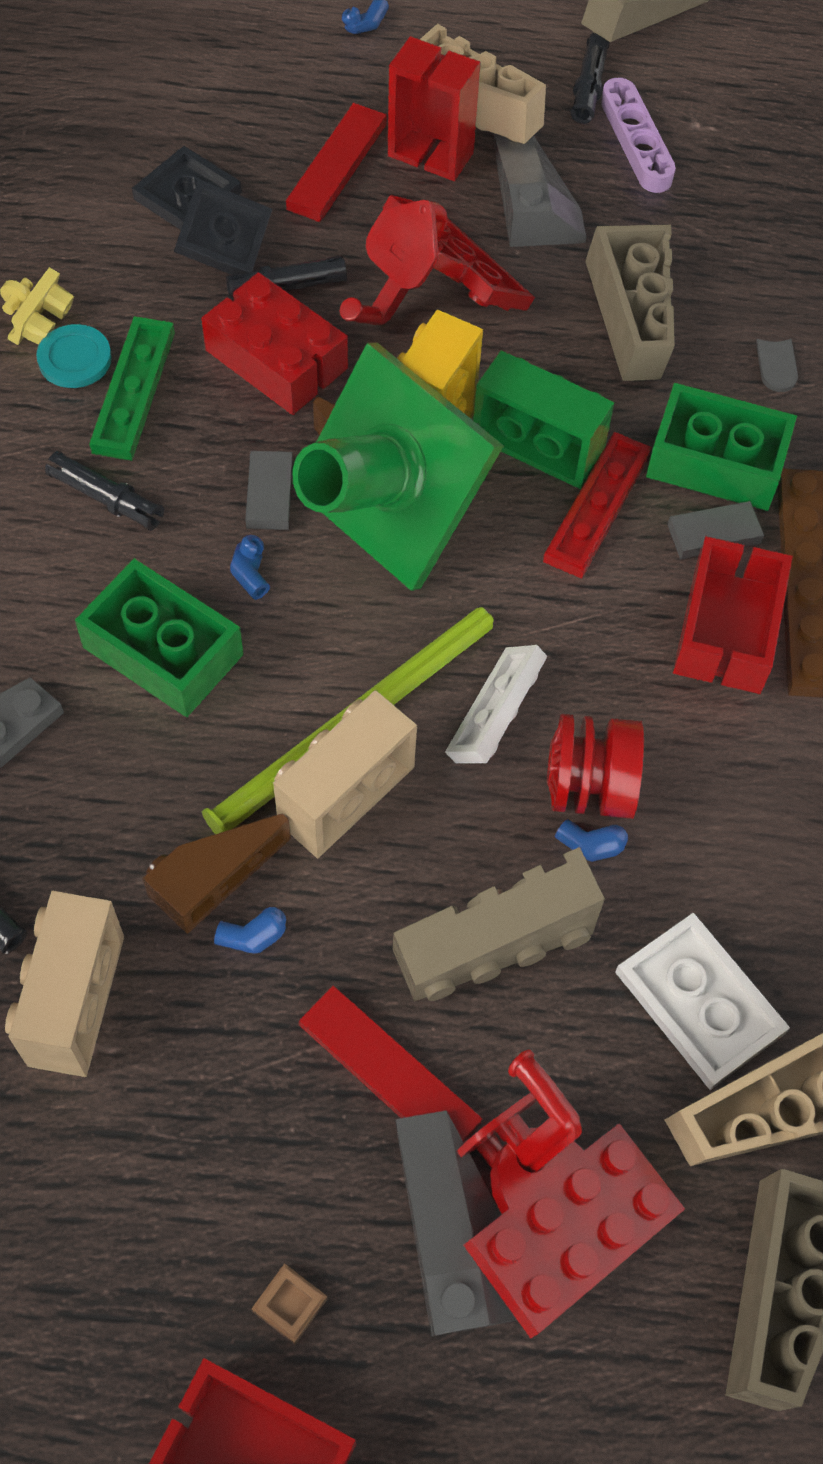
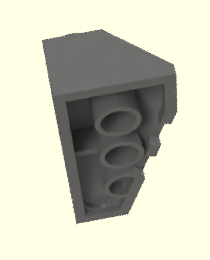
M493 133V144L510 247L586 243L581 208L534 135L523 144L513 142L504 136Z
M447 1111L396 1119L431 1337L517 1321L480 1267L463 1246L502 1214L471 1155L467 1154L461 1158L457 1153V1150L464 1142Z

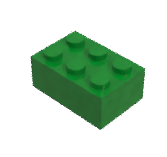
M501 350L476 385L473 421L504 445L501 452L574 487L582 489L605 449L615 402L604 398L597 392H591L571 383L560 375L552 374L532 365L523 358L515 357Z
M674 383L655 440L646 477L737 503L750 501L752 507L768 511L781 477L797 415Z
M135 558L75 619L84 649L186 718L244 655L241 630L238 625Z

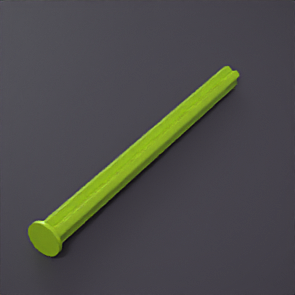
M483 607L476 608L358 699L364 701L376 690L390 703L396 704L492 630L494 622L492 615ZM349 706L212 810L205 808L202 811V815L212 831L218 834L235 828L274 798L273 782H275L278 771L291 760L297 762L308 752L311 742L320 732L326 729L331 731L342 721L343 714Z

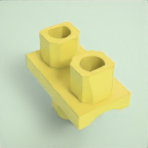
M49 267L31 292L33 283L27 278H23L20 283L8 280L1 287L0 294L5 301V304L2 306L3 311L12 315L17 310L11 321L14 328L8 335L10 341L19 345L25 337L39 345L41 340L54 330L55 327L54 322L41 315L43 310H47L61 320L66 316L72 306L74 296L57 284L60 273Z

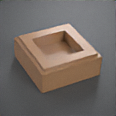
M284 1263L252 1307V1312L295 1345L328 1298Z

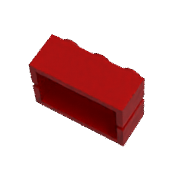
M410 36L389 64L388 157L418 168L436 140H441L425 163L424 170L455 182L474 153L481 62L448 50L446 55L441 54L442 47Z
M259 272L233 292L234 301L228 297L201 318L205 350L291 415H294L318 395V386L325 389L348 369V336Z
M705 536L694 571L673 674L710 683L713 682L715 676L722 677L721 685L761 694L773 667L793 556L753 547L742 578L735 577L744 545Z
M203 1358L178 1406L185 1414L193 1418L189 1428L172 1418L149 1464H347L356 1446V1440Z

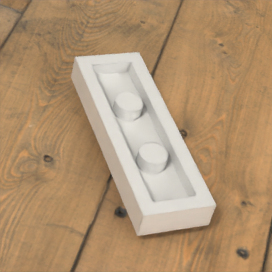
M538 645L505 648L445 751L455 763H487L490 757L494 755L500 739L509 723L516 717L521 702L529 688L537 680L538 672L547 658V655Z

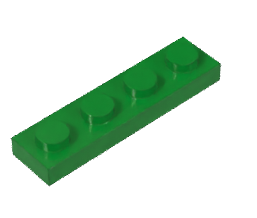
M133 317L89 443L92 454L133 460L175 335L172 322Z

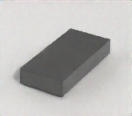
M250 451L245 519L246 529L289 530L293 468L292 452Z
M750 501L670 516L668 521V528L680 560L699 556L705 536L743 544L744 547L761 544L764 537Z

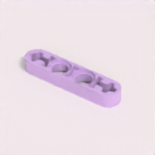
M624 78L608 80L603 87L601 105L639 183L650 192L662 193L667 191L673 182L675 163L635 85ZM631 118L639 121V124L630 125L622 120ZM646 144L653 149L643 151L636 148L635 145Z

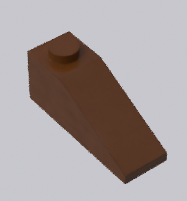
M281 813L180 845L169 855L163 854L157 857L150 864L146 875L143 877L148 897L188 934L291 839L289 819Z

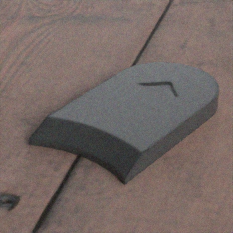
M756 339L761 378L764 385L776 392L791 390L798 379L792 339L778 342Z

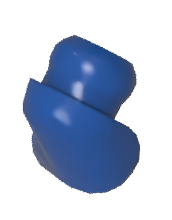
M373 0L367 12L360 14L359 9L356 7H352L351 10L349 8L346 9L342 14L345 30L354 35L376 30L389 9L388 2L386 0Z
M247 535L243 537L241 543L237 544L230 571L252 599L257 600L262 598L270 589V585L258 572L264 543L255 535Z
M569 819L563 822L555 834V838L571 850L580 847L585 859L590 862L619 855L625 849L628 842L626 830L619 825H610L586 832Z
M269 907L264 909L261 914L245 926L220 921L216 929L214 944L253 954L261 953L284 934L286 916L281 909Z

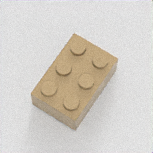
M376 690L364 701L361 699L354 701L343 714L342 721L331 731L326 729L320 732L311 742L309 751L297 762L294 760L287 762L278 771L275 782H273L277 815L283 813L289 819L290 834L317 859L415 767L417 725Z
M51 891L47 907H40L36 916L34 934L38 937L33 955L27 954L23 960L20 983L24 986L19 1003L13 1002L8 1010L5 1031L9 1034V1039L28 1067L87 1077L123 944L124 934L111 901Z

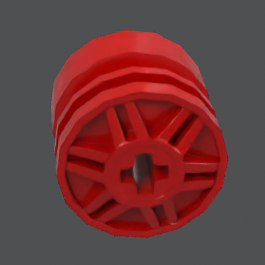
M561 714L558 728L551 739L548 758L547 785L551 795V810L554 812H565L569 792H574L575 814H584L590 794L598 795L601 816L633 819L637 810L643 769L644 727L642 721L611 718L606 726L603 739L595 738L592 716H585L583 718L580 737L574 736V715Z

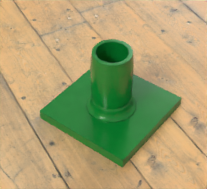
M367 343L317 441L304 447L296 457L293 466V488L298 498L306 507L315 512L323 513L409 590L414 591L422 588L504 445L380 344Z

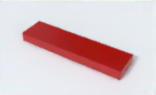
M353 103L286 199V210L321 222L387 125V114Z
M617 432L613 433L544 554V563L578 578H583L649 459L652 447Z
M332 986L299 1020V1026L400 1118L447 1111L463 1142L482 1123V1118L336 987Z

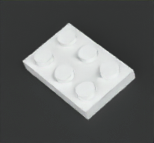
M694 913L618 965L615 973L709 1090H712L784 1036L790 1029L787 1023Z

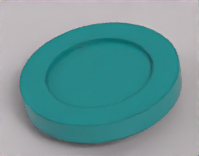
M81 324L65 325L52 330L41 340L36 353L42 375L49 382L65 388H80L95 383L106 374L112 360L107 338L97 329Z

